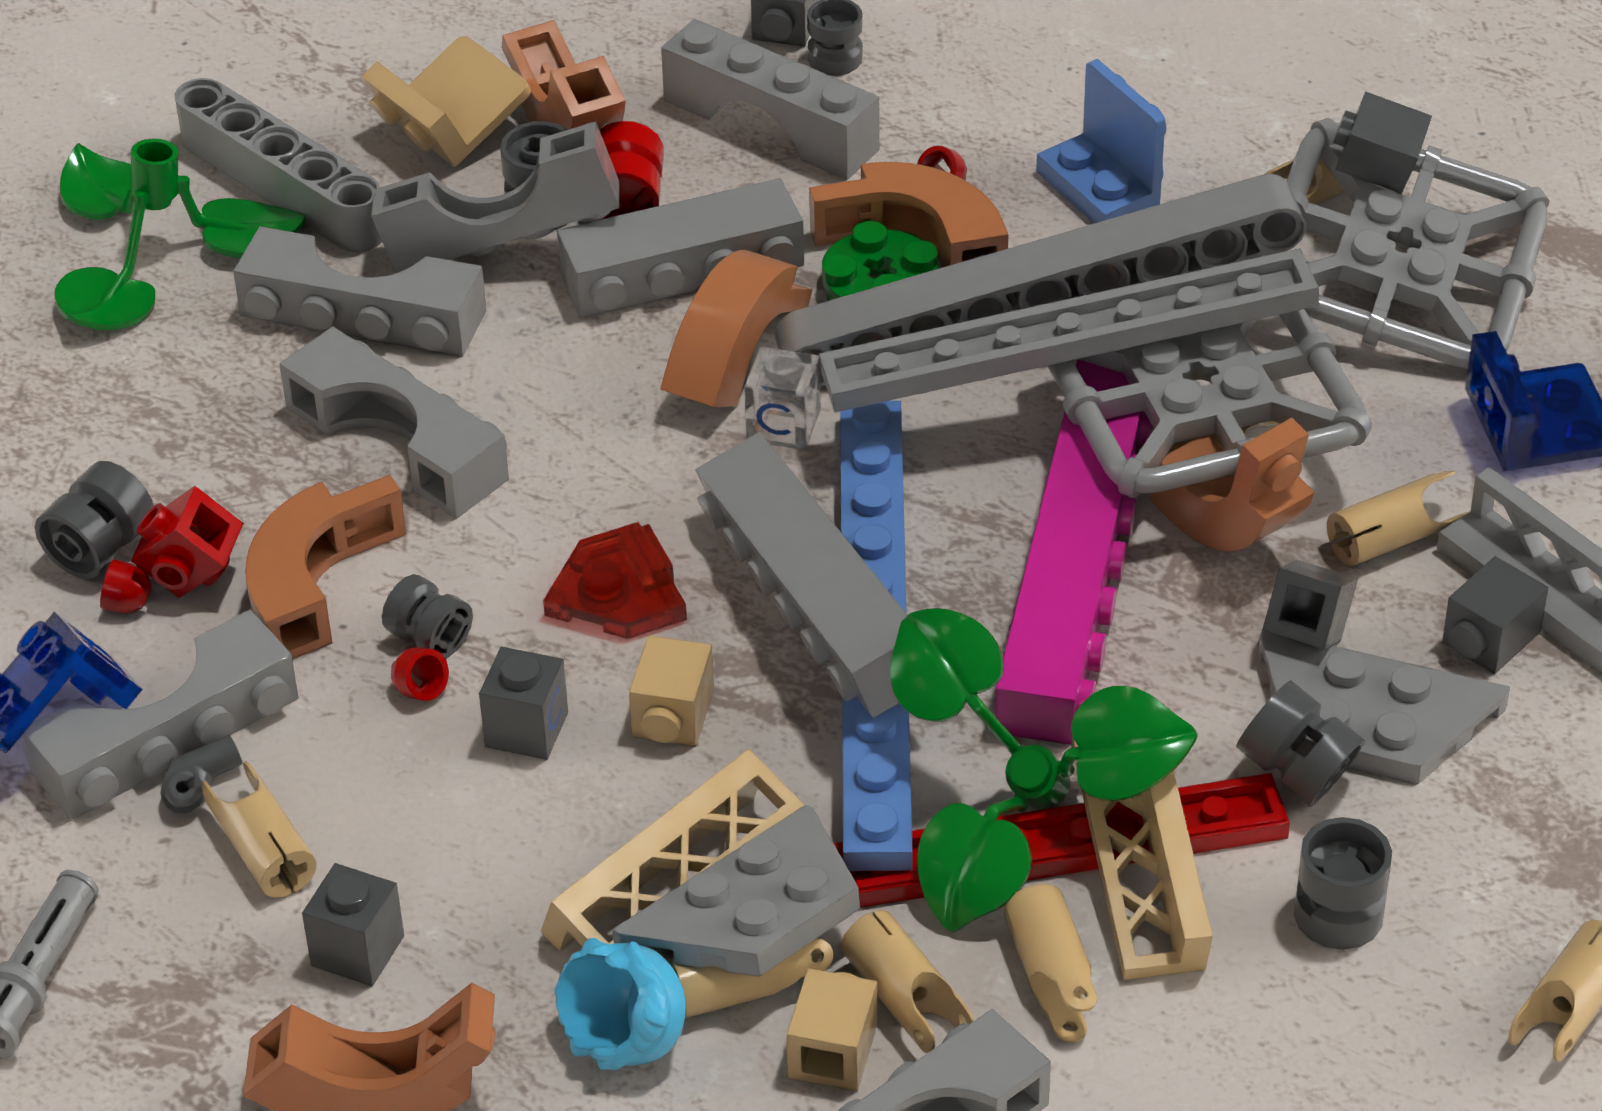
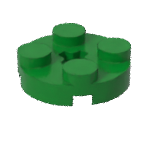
M876 221L859 223L853 228L852 235L846 236L834 243L823 257L822 288L824 287L827 292V301L938 269L937 248L929 241L920 240L913 235L901 231L889 230L883 224ZM873 274H882L876 279L870 277Z

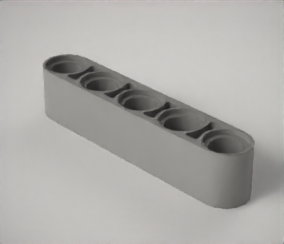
M208 78L192 79L177 88L174 96L182 143L187 150L273 205L306 214L304 225L340 248L348 251L362 252L371 250L382 242L371 217L375 189L380 188L379 183L373 177L216 80Z

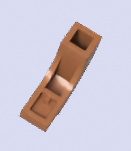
M555 20L502 35L501 48L511 69L525 78L531 88L530 95L521 103L530 122L548 121L560 124L569 130L596 121L600 130L607 124L623 121L626 100L605 57L600 56L576 64Z
M905 162L861 164V179L809 187L810 233L815 247L834 244L838 240L852 235L853 228L859 223L876 221L883 224L889 230L901 231L934 244L937 248L938 259L942 267L1008 249L1009 234L998 209L992 201L974 185L937 168Z
M745 249L732 252L721 260L704 280L688 307L673 343L660 390L712 407L738 406L752 354L768 324L781 313L793 312L806 308L809 305L813 289L794 284L798 266Z
M1290 418L1242 445L1235 475L1163 492L1150 493L1149 500L1176 527L1195 541L1220 551L1228 552L1244 549L1296 520L1309 507L1315 492L1299 477L1302 471L1301 462L1309 434L1293 418ZM1207 435L1199 437L1167 454L1159 466L1223 450Z
M392 476L382 477L333 497L324 483L319 482L282 503L268 516L254 535L248 550L245 567L251 611L292 654V659L333 643L326 598L316 584L319 578L330 567L345 558L406 535L401 490Z
M471 982L423 1021L404 1029L388 1032H362L346 1029L329 1023L291 1004L250 1038L243 1097L274 1111H449L470 1098L472 1068L483 1063L493 1048L496 1038V1031L493 1027L495 994Z

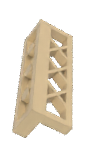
M1072 735V740H1071V746H1072V748H1073V747H1078V745L1076 744V742H1075V740H1074V738H1073V735ZM1174 771L1149 790L1126 800L1101 801L1088 795L1081 788L1123 980L1206 970L1213 934ZM1117 802L1122 803L1143 818L1144 825L1132 840H1129L1106 824L1105 817ZM1147 840L1150 852L1142 848ZM1112 848L1121 853L1116 860L1114 859ZM1131 860L1156 875L1158 884L1145 900L1120 885L1118 876ZM1160 900L1162 901L1164 912L1155 907ZM1125 907L1134 912L1129 921ZM1146 920L1170 936L1173 952L1136 956L1132 935L1143 921Z
M747 749L552 900L541 933L558 951L574 939L582 947L584 942L590 938H596L605 944H614V940L608 943L592 925L615 907L627 908L628 920L637 914L638 910H643L662 898L663 896L640 894L639 888L663 869L677 870V887L688 881V871H695L699 874L746 842H749L803 807L804 804L750 749ZM758 789L778 808L767 819L737 816V811L754 799ZM713 830L726 831V849L720 856L708 857L688 854L691 847ZM737 833H746L743 838L737 841Z

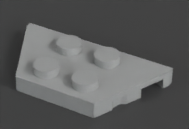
M1263 630L1260 635L1258 655L1261 663L1265 662L1271 680L1269 691L1271 697L1291 680L1321 704V718L1325 720L1337 717L1366 740L1364 746L1348 768L1419 784L1439 767V762L1444 756L1456 753L1472 740L1474 727L1490 714L1498 718L1505 712L1510 686L1333 645L1326 649H1321ZM1307 736L1295 752L1302 757H1306L1316 744Z
M804 805L612 929L614 944L634 941L642 946L673 950L675 964L698 968L715 966L723 968L727 972L760 977L860 909L858 885L812 807Z

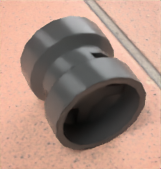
M820 0L808 9L807 30L811 36L808 42V62L813 69L827 75L838 76L848 74L861 65L863 43L859 35L862 33L863 12L860 6L851 0Z
M412 574L403 578L390 592L383 606L381 617L384 628L390 633L404 640L413 638L417 647L437 650L444 658H448L466 640L471 629L473 612L470 605L451 594L440 595L439 589L433 582L421 575Z

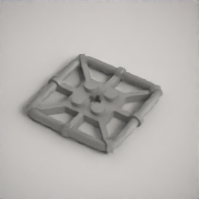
M1330 118L1313 122L1310 131L1300 143L1287 182L1306 221V230L1340 241L1335 255L1307 264L1318 287L1335 281H1341L1378 295L1372 312L1319 295V306L1305 309L1309 317L1364 335L1362 341L1375 346L1379 340L1456 367L1472 369L1478 374L1497 370L1501 359L1509 349L1523 301L1533 292L1536 281L1533 268L1547 226V207L1549 205L1547 196L1539 187H1530L1518 180L1442 156L1443 149L1429 145L1427 150L1421 149L1413 171L1419 174L1411 197L1335 170L1343 148L1333 143L1340 123H1335ZM1320 157L1354 203L1350 216L1309 203L1306 195ZM1436 178L1506 202L1463 215L1427 203L1425 200L1432 179ZM1522 224L1509 265L1502 267L1463 254L1467 240ZM1396 242L1408 245L1407 252L1403 253L1395 250ZM1454 280L1500 295L1487 336H1481L1450 293ZM1392 299L1432 312L1451 339L1387 318Z
M1303 309L1280 314L1281 319L1298 345L1290 348L1255 355L1245 338L1256 320L1080 358V360L1123 373L1129 385L1097 392L1093 387L1086 386L1073 360L1049 365L1048 368L1064 396L1063 408L1072 423L1080 425L1104 472L1118 485L1120 494L1137 498L1140 493L1163 492L1235 475L1242 445L1252 440L1251 438H1246L1241 427L1267 421L1281 424L1293 418L1309 434L1303 458L1340 450L1347 446L1362 444L1371 431L1372 423L1366 413L1363 402L1335 359L1336 347L1330 337L1317 330L1309 315ZM1314 371L1338 411L1278 393L1272 381ZM1196 380L1208 381L1210 385L1201 386ZM1144 411L1154 430L1136 457H1130L1127 460L1106 419ZM1216 434L1225 450L1159 466L1173 444Z

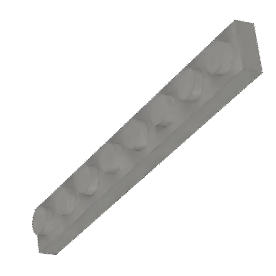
M1299 248L819 353L821 372L835 413L1319 306V287Z

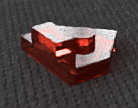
M639 522L579 540L543 599L544 616L565 622H570L573 617L602 625L604 633L626 639L687 620L686 603L674 584L673 564L650 524L641 526Z

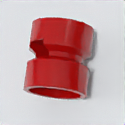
M617 121L602 127L600 133L619 179V208L611 210L602 219L659 206L664 145L658 134L648 126L634 121Z

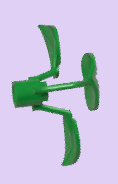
M154 138L141 140L131 148V164L101 156L77 143L63 167L60 178V196L64 206L78 216L93 220L108 219L117 215L120 211L127 214L133 212L124 265L119 275L114 271L101 267H86L73 270L62 277L56 285L54 291L55 305L66 320H71L77 325L97 330L124 329L134 326L148 317L155 305V288L149 283L130 279L135 268L145 209L162 210L169 207L177 194H180L192 224L197 228H204L203 243L206 247L214 252L241 259L259 226L297 233L305 223L306 214L235 198L209 201L202 207L201 214L189 190L190 178L188 176H178L179 152L173 143Z
M929 608L909 613L900 623L890 663V682L893 693L907 712L918 719L930 722L950 720L957 716L966 703H968L976 715L1011 753V757L1006 765L1005 776L1009 787L1015 793L1013 798L990 805L984 816L971 806L963 803L948 805L930 820L922 833L918 846L917 864L924 897L941 925L950 932H957L972 921L1005 906L1012 896L1023 888L1031 871L1032 856L1024 833L1011 822L997 820L1000 815L1015 810L1024 812L1029 805L1037 809H1048L1060 804L1069 792L1070 776L1075 772L1073 763L1078 760L1076 770L1078 783L1088 795L1105 801H1120L1138 796L1161 782L1179 766L1193 747L1198 734L1191 724L1173 713L1151 694L1135 687L1111 686L1091 694L1079 706L1071 724L1072 735L1078 747L1067 749L1061 761L1042 746L1028 745L1023 747L977 695L995 686L1002 678L1004 672L1003 655L993 635L981 623L967 615L949 609Z

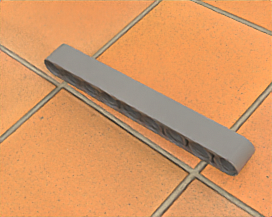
M1274 174L1259 175L795 310L785 315L778 322L775 329V339L788 381L799 388H818L825 386L819 353L1285 252L1294 248L1302 240L1306 233V221L1288 182L1284 178Z

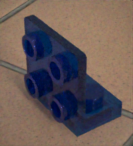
M1497 331L1472 334L1465 390L1503 471L1602 457V399L1586 367L1582 363L1520 371L1517 358L1514 354H1507Z
M54 611L45 623L38 621L25 632L17 645L16 650L19 654L2 674L0 673V750L3 753H7L69 678V681L77 689L98 705H101L109 697L124 709L130 706L143 689L112 655Z

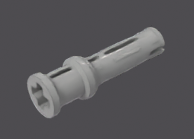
M65 870L59 874L56 880L57 883L36 917L30 923L10 959L0 963V1059H6L14 1054L20 1042L18 1034L28 1015L40 1011L46 1000L45 980L62 952L68 946L71 937L88 909L98 898L97 893L99 889L96 883L89 876L79 871Z

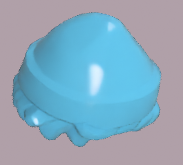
M596 938L588 939L584 942L582 950L573 953L569 961L564 964L554 988L559 1022L564 1026L565 1036L570 1039L571 1052L576 1057L591 1056L596 1060L597 1066L601 1070H618L623 1066L642 1065L660 1059L676 1044L684 1025L686 1001L680 979L672 966L659 953L648 947L638 945L634 941L630 943L605 944Z

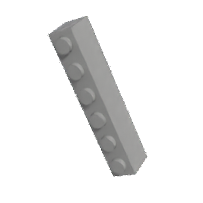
M761 432L756 433L696 468V473L706 492L697 497L707 519L715 530L724 525L726 526L722 529V533L739 562H743L748 558L751 559V561L747 562L748 568L765 596L776 591L777 595L773 596V600L789 628L793 631L802 625L804 629L799 632L815 662L819 666L827 661L831 663L827 667V671L843 699L848 702L857 697L872 718L897 705L899 702L893 693L890 682V663L900 623L907 617V613Z

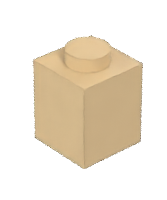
M647 636L629 690L632 737L650 739L661 743L670 742L697 746L714 691L712 644Z
M811 968L807 969L787 1031L788 1079L858 1092L877 1028V981L859 978L846 972L832 973Z

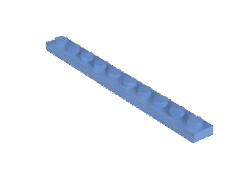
M885 401L840 411L841 533L907 613L901 401ZM842 697L843 861L849 871H912L909 712L898 703L877 717L872 718L857 697L848 702Z

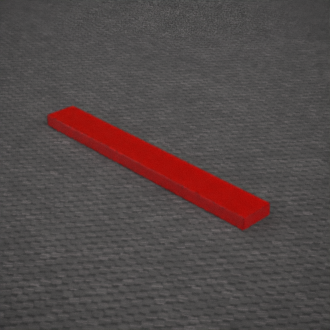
M1272 773L1178 788L1193 854L1287 839L1289 836L1290 822ZM1117 802L1105 817L1107 826L1129 840H1132L1144 825L1141 815L1120 802ZM1084 803L999 816L997 820H1005L1016 825L1024 833L1029 843L1032 863L1027 881L1099 869ZM925 828L912 830V871H850L858 885L860 908L925 898L920 885L917 864L918 846ZM1147 840L1142 848L1150 852ZM843 842L833 843L843 859ZM1112 848L1114 859L1116 860L1121 853ZM1131 860L1128 864H1134L1135 862Z

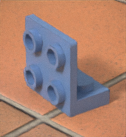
M1095 59L1086 63L1083 133L1038 153L1036 172L1093 223L1160 205L1161 183L1164 175L1165 117L1157 106L1145 100L1120 75L1111 71L1099 59Z

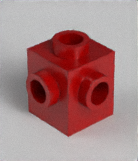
M193 486L167 506L158 503L147 512L137 528V534L141 536V539L131 562L151 576L158 584L168 589L178 598H181L202 583L205 586H210L218 580L230 562V554L244 523L198 487Z

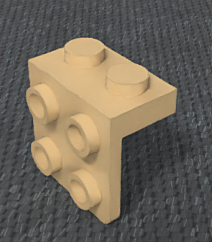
M467 36L457 38L409 85L378 61L361 76L374 95L369 101L371 107L385 122L391 126L398 123L403 127L406 135L421 150L428 152L432 149L455 168L531 93V88L525 78Z

